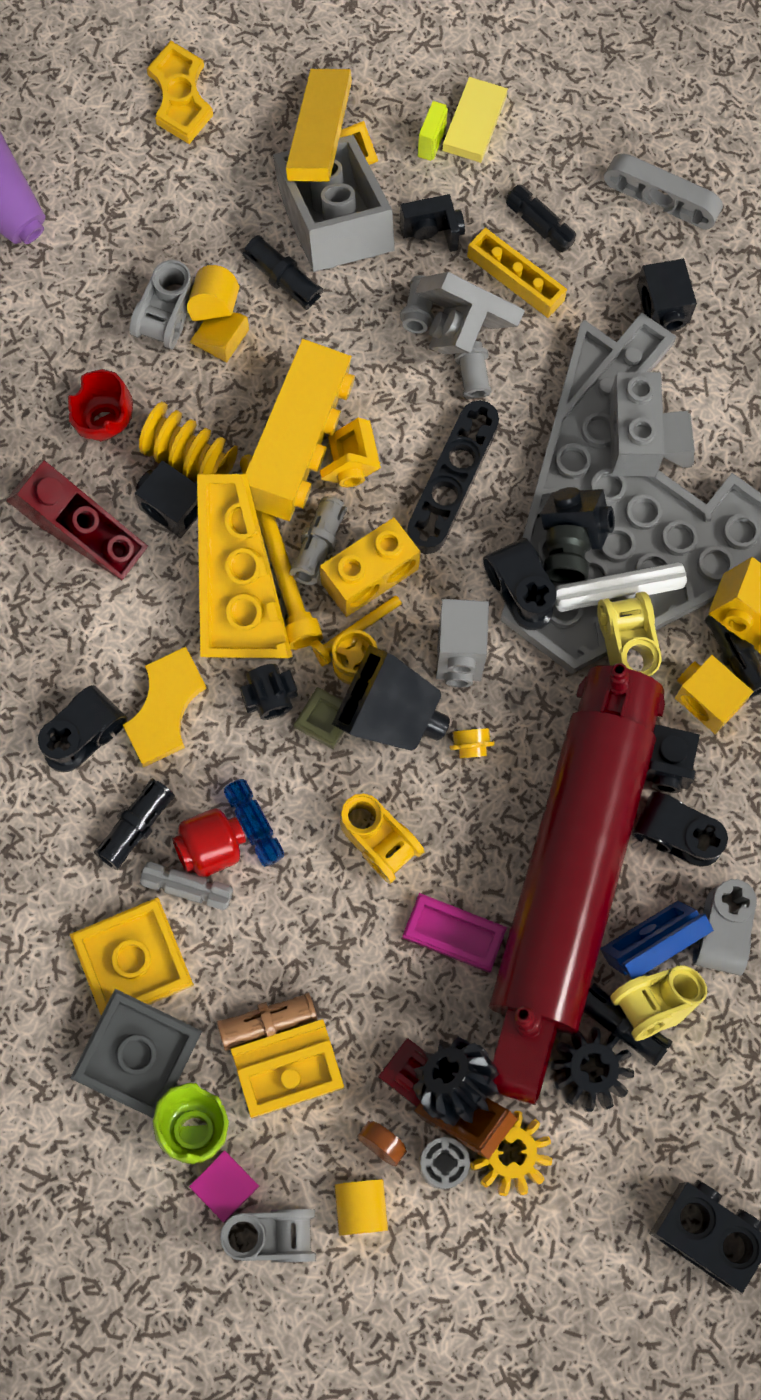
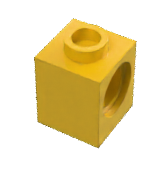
M711 655L702 666L694 661L681 674L677 682L682 686L675 699L716 734L746 703L754 691Z

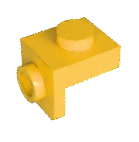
M358 417L334 432L333 436H328L333 462L320 470L322 480L338 483L341 487L345 488L355 487L365 481V477L381 468L370 420Z

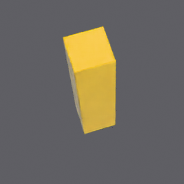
M486 227L468 245L467 257L547 318L565 301L567 288Z

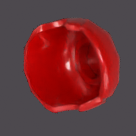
M100 369L87 372L81 376L80 390L75 395L68 396L69 423L81 437L100 442L109 440L128 426L132 419L133 399L127 386L117 373ZM109 412V414L93 421L98 414Z

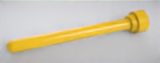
M246 454L240 459V467L243 474L246 473L253 455ZM256 510L262 536L288 613V618L285 621L287 626L285 628L290 648L297 650L311 646L310 644L313 641H322L323 639L319 621L317 618H313L310 612L305 611L294 575H290L291 564L275 516Z

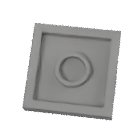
M450 272L422 277L415 294L445 308L443 312L440 311L435 316L431 324L429 335L432 336V340L428 347L444 355L471 353L481 326L488 329L518 327L525 312L524 309Z

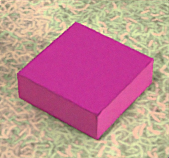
M224 1150L189 1187L225 1223L260 1186Z

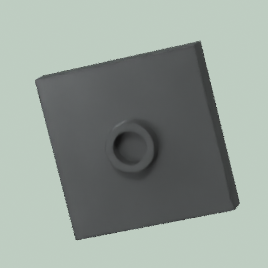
M114 989L70 1079L153 1118L157 1102L170 1088L176 1086L202 1031Z

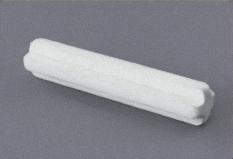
M677 562L557 585L555 587L557 592L555 606L558 611L564 612L598 605V601L605 598L614 602L635 598L638 592H646L648 595L682 589L687 583L685 568L682 563Z

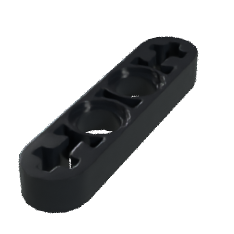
M481 400L472 401L463 408L409 520L407 534L418 547L420 553H435L445 544L497 433L499 415L495 407L488 402ZM479 414L486 416L487 425L480 427L476 435V441L468 438L472 429L471 419H477ZM464 450L473 456L474 462L467 468H457L451 463L449 457L455 451ZM439 487H449L454 490L457 499L450 505H440L432 498L434 490ZM432 512L438 516L434 527V534L438 537L429 536L427 541L419 539L420 531L416 528L424 529L429 522Z

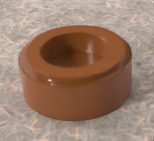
M368 1121L357 1135L364 1146L392 1166L396 1167L407 1153L404 1143L391 1131L375 1121Z

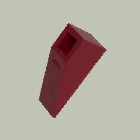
M45 460L32 466L6 499L8 503L34 524L121 581L149 547Z

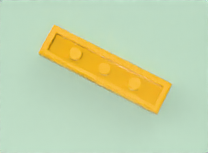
M310 69L286 165L287 181H330L352 84L351 69Z

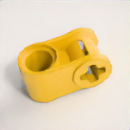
M364 793L355 794L344 803L340 817L341 830L362 853L368 864L387 883L391 884L396 879L395 873L413 856L420 857L425 853L423 846L403 824L398 822L372 795ZM362 808L368 810L374 817L372 826L365 829L353 826L348 816L355 809ZM397 847H400L391 857L387 858Z

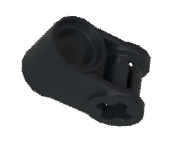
M522 538L483 557V565L491 584L500 593L517 624L527 630H538L545 627L552 618L557 592L554 584L542 567L530 541L527 538Z
M91 685L79 692L66 708L43 726L39 732L38 745L45 756L46 762L52 769L58 772H70L78 768L101 746L112 740L113 737L110 734L114 733L116 736L124 728L123 724L127 722L128 717L95 685ZM61 741L65 745L69 743L70 747L64 751L60 747L55 748L54 745Z
M652 792L632 832V836L638 841L642 842L643 839L657 844V850L670 853L699 867L715 863L727 847L728 842L727 830L718 820L686 806L678 799L661 792ZM702 833L710 836V846L706 851L697 848L699 844L698 838Z

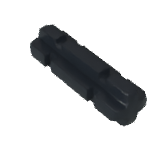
M520 184L515 186L507 195V206L516 214L519 212L523 213L521 218L544 239L549 237L551 239L549 243L556 250L562 253L568 250L575 242L576 232L566 223L561 225L559 223L561 219L538 198L532 199L531 196L533 194L525 186Z

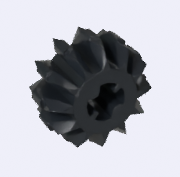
M593 1027L589 1032L588 1044L579 1030L577 1033L571 1034L574 1048L567 1043L560 1042L556 1050L568 1061L554 1060L550 1063L551 1070L566 1073V1077L559 1078L553 1083L554 1089L560 1090L567 1085L573 1088L565 1100V1103L569 1106L573 1105L581 1094L584 1095L583 1109L585 1112H592L594 1110L596 1095L605 1110L612 1108L614 1105L610 1092L621 1098L628 1094L627 1088L617 1079L626 1080L634 1077V1070L619 1067L620 1062L631 1057L630 1051L628 1049L622 1050L615 1055L612 1049L618 1042V1036L612 1034L606 1039L604 1044H600L601 1032L596 1027ZM589 1057L595 1058V1065L603 1068L604 1074L594 1079L596 1083L590 1082L589 1074L581 1071L580 1068L581 1064L584 1065L590 1060Z
M458 1036L451 1045L440 1040L438 1051L434 1054L424 1052L426 1064L413 1069L416 1078L419 1080L413 1086L416 1097L421 1101L423 1109L432 1118L441 1119L444 1123L454 1127L460 1118L473 1124L474 1111L477 1109L489 1111L485 1100L489 1096L499 1094L497 1085L493 1082L499 1073L496 1065L488 1057L489 1054L481 1045H477L475 1042L470 1044L466 1039Z

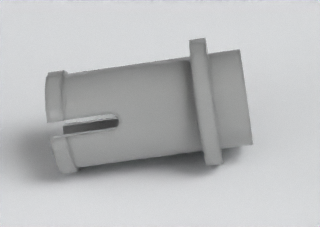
M424 275L414 276L411 279L407 305L400 312L403 327L411 333L420 334L426 332L434 320V315L431 312L433 302L415 294L421 278L426 277Z
M475 341L471 353L455 354L454 356L455 362L460 365L465 399L487 397L491 393L485 362L489 354L488 350L483 348V344L480 341Z

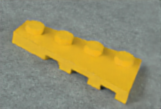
M197 474L200 657H293L247 475Z

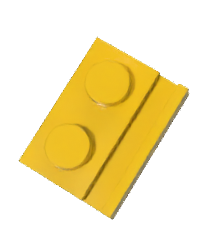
M323 1019L231 1049L251 1119L345 1089Z

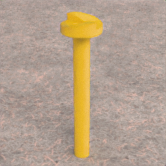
M395 595L326 643L322 644L318 640L313 641L310 645L320 665L323 667L331 663L330 653L332 652L333 643L339 635L349 630H365L402 605L399 597Z

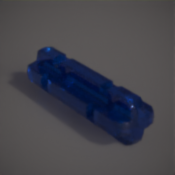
M239 779L224 788L225 796L231 808H236L234 811L251 845H256L254 850L261 864L267 867L280 861L284 857V850L278 839L272 837L274 834L257 800H252L253 793L247 781Z

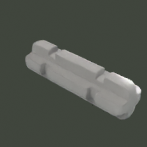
M153 862L146 863L140 879V884L144 887L157 891L163 888L167 894L202 904V901H206L208 906L220 910L228 908L233 893V888L227 884L217 881L211 884L207 878L173 868L168 871L166 866Z

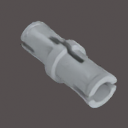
M329 496L321 498L310 527H306L301 535V549L290 569V575H294V579L302 584L314 585L317 583L320 565L324 563L327 555L331 554L335 549L337 543L335 536L347 512V507L343 506L344 503L339 499Z

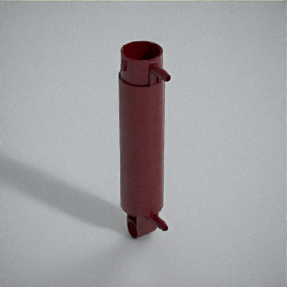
M616 663L613 666L598 665L592 667L579 684L576 697L581 699L577 712L572 713L488 1006L493 1011L505 1016L493 1059L499 1075L493 1082L497 1085L499 1095L536 1105L542 1089L557 1032L567 1034L578 1032L656 742V737L653 733L657 716L663 717L665 710L664 688L662 684L650 676L626 668L622 663Z

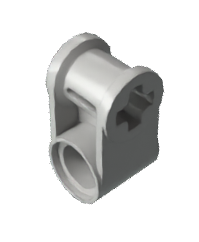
M167 260L157 265L142 299L137 303L130 322L131 336L138 338L144 335L163 342L165 348L174 349L188 314L187 303L193 287L189 269L185 264L177 260ZM172 284L182 285L181 288L175 291L165 290Z
M730 879L713 888L708 893L703 913L706 914L714 931L695 942V945H699V950L694 948L692 958L694 965L738 976L744 973L750 954L751 931L757 906L756 894L748 883L739 879ZM730 893L733 894L732 901L740 905L739 909L729 913V905L722 902V898Z
M315 1209L271 1210V1213H242L234 1215L222 1227L220 1236L222 1248L227 1255L241 1261H316V1253L311 1251V1219L316 1217ZM243 1221L254 1225L258 1233L257 1244L247 1252L235 1250L229 1242L230 1230L235 1224ZM292 1223H295V1233H296V1246H295V1248H292V1247H291V1224H292Z

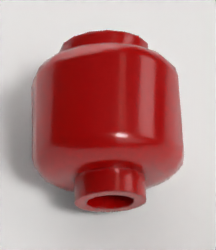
M215 808L182 821L178 825V836L173 837L172 841L186 872L193 870L196 875L207 877L237 864L240 860L239 845L245 843L246 838L236 817L227 819L220 809Z

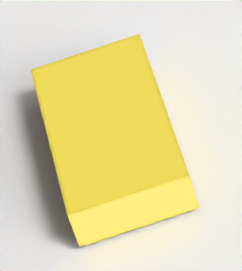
M469 77L443 142L442 151L482 163L506 100L508 88Z

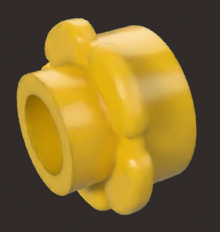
M489 728L453 731L454 745H450L449 748L451 750L459 749L460 758L487 756L486 747L494 746L495 741L490 742Z

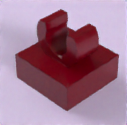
M406 1038L378 1078L417 1108L421 1101L416 1097L413 1086L419 1080L416 1078L413 1069L424 1066L427 1061L424 1056V1050L409 1038Z

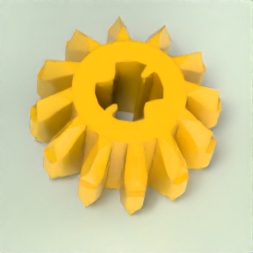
M521 1111L513 1112V1115L518 1120L502 1140L506 1145L515 1141L519 1143L522 1151L517 1154L523 1155L521 1163L518 1165L516 1162H510L506 1166L502 1164L498 1156L502 1155L503 1151H498V1147L489 1160L480 1158L470 1163L471 1170H478L486 1165L490 1169L480 1182L485 1188L491 1185L497 1176L501 1178L498 1186V1194L500 1196L508 1195L511 1179H514L519 1195L527 1194L528 1186L524 1175L526 1174L532 1182L538 1185L542 1184L545 1179L533 1166L535 1164L541 1166L552 1165L553 1159L551 1157L537 1154L538 1148L551 1144L550 1137L544 1136L534 1141L531 1135L538 1130L540 1122L534 1119L524 1130L521 1129L523 1119Z

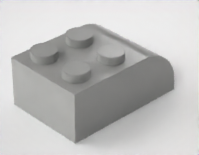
M354 135L339 138L331 178L328 182L287 181L286 165L290 150L273 154L277 182L287 216L313 272L395 251L392 208Z

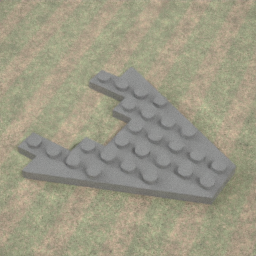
M644 313L637 317L617 342L586 320H583L579 327L523 538H527L530 541L544 568V560L549 557L550 550L546 547L547 530L543 528L540 514L551 493L567 487H574L579 490L604 489L607 506H612L614 511L615 526L614 531L608 534L602 549L592 550L590 546V550L585 553V559L589 562L588 579L677 562L682 563L685 568L687 583L684 588L649 595L654 610L655 629L658 630L712 602L725 572L750 557H754L761 563V493L731 473L710 501L705 504L659 470L656 477L612 476L609 395L616 372H651L674 345L676 336ZM552 582L555 587L562 585V583ZM554 604L550 622L538 630H527L519 626L507 605H504L500 621L571 674L608 656L605 639L598 621V605L560 612Z

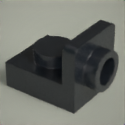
M450 194L400 204L399 225L403 239L414 237L418 240H426L435 236L438 231L444 230L449 251L458 250L459 236L465 234V224L462 211L460 209L454 210Z
M655 724L653 733L656 737V742L645 780L652 781V787L659 791L679 793L681 788L688 789L694 781L696 771L693 770L700 734Z

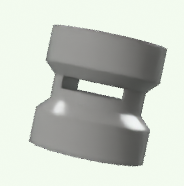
M448 1137L437 1138L427 1144L419 1160L420 1174L425 1182L434 1188L443 1190L460 1184L467 1176L470 1167L469 1154L463 1144Z

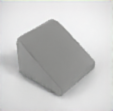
M688 411L663 413L664 458L682 468L692 467L694 465L695 449L691 413H688Z

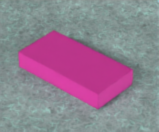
M419 893L402 939L490 973L507 927Z

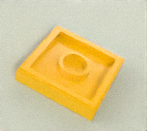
M158 897L70 934L100 1015H102L114 989L150 1005L194 986Z

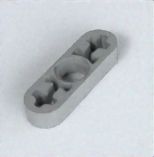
M617 154L614 156L604 174V180L610 188L648 205L653 202L664 207V212L704 230L714 226L723 209L721 199L714 192L628 154ZM658 189L664 191L668 195L661 193L660 191H658Z

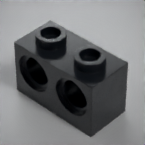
M696 1180L694 1185H691L689 1182L679 1183L649 1234L732 1292L743 1294L761 1263V1221L742 1209H738L736 1214L732 1213L719 1204L722 1195L699 1180ZM689 1203L698 1207L703 1217L702 1225L695 1233L686 1231L680 1221L681 1211ZM731 1233L739 1235L745 1245L744 1255L739 1261L734 1263L725 1256L723 1251L724 1240Z

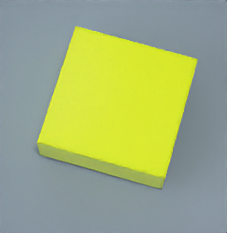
M432 101L419 133L418 157L430 161L434 160L446 131L447 105Z

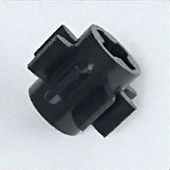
M266 664L249 671L245 675L248 685L241 686L239 689L247 713L258 711L260 719L269 720L282 716L293 708L290 699L298 696V689L290 670L280 674L277 664Z

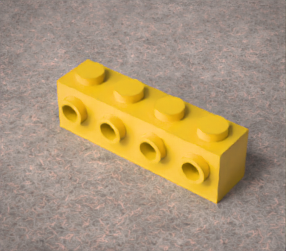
M302 338L245 473L255 510L290 522L295 507L304 508L312 483L306 481L310 470L319 471L327 448L321 445L325 434L333 436L341 411L336 409L340 398L347 401L353 387L355 375L349 374L352 356Z

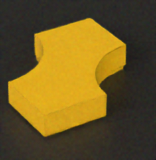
M170 40L147 67V75L159 85L163 93L162 104L156 113L155 121L158 126L190 144L213 116V109L201 98L197 90V80L204 68V60Z
M183 647L145 665L149 678V690L146 701L141 710L131 720L123 724L143 768L185 748L181 737L183 714L192 699L206 690V685L187 647Z

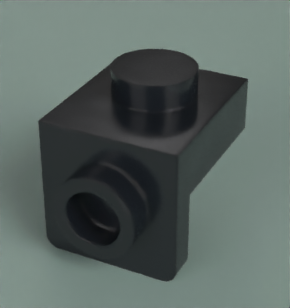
M574 487L562 488L551 493L540 514L544 530L557 525H575L587 528L592 550L602 549L608 534L614 531L615 526L614 511L612 506H607L604 489L579 490Z

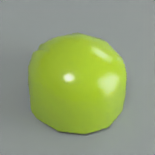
M186 1083L172 1087L157 1102L153 1117L155 1139L160 1148L169 1157L187 1164L202 1163L213 1158L225 1144L229 1120L224 1105H222L218 1096L200 1088L197 1083ZM192 1118L201 1119L207 1124L182 1126L187 1120Z

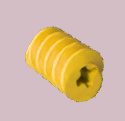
M161 401L153 408L144 423L139 438V449L142 454L148 457L153 456L158 464L163 460L193 482L197 481V474H228L237 459L238 446L234 445L225 454L223 452L226 443L225 438L218 437L210 445L208 443L211 436L210 429L204 428L195 436L194 432L197 426L195 420L189 419L180 427L182 419L180 411L175 410L166 418L168 405L165 402Z

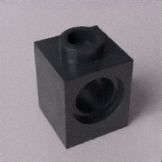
M685 259L643 265L637 289L644 314L670 332L679 330L687 323H690L697 302Z
M163 460L154 471L148 470L138 481L135 496L139 509L179 538H182L198 518L197 484Z

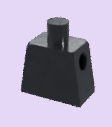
M369 645L332 725L358 738L413 751L418 747L423 735L436 741L442 739L449 728L450 719L447 715L435 710L441 699V691L394 655Z

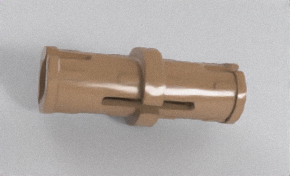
M308 992L293 999L269 1006L267 1002L258 1004V1009L216 1022L224 1049L228 1051L243 1044L318 1020Z

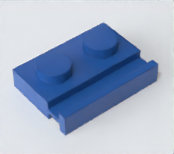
M677 900L601 947L600 950L611 967L623 975L628 974L632 980L644 975L714 930L706 914L702 913L699 915L696 909Z

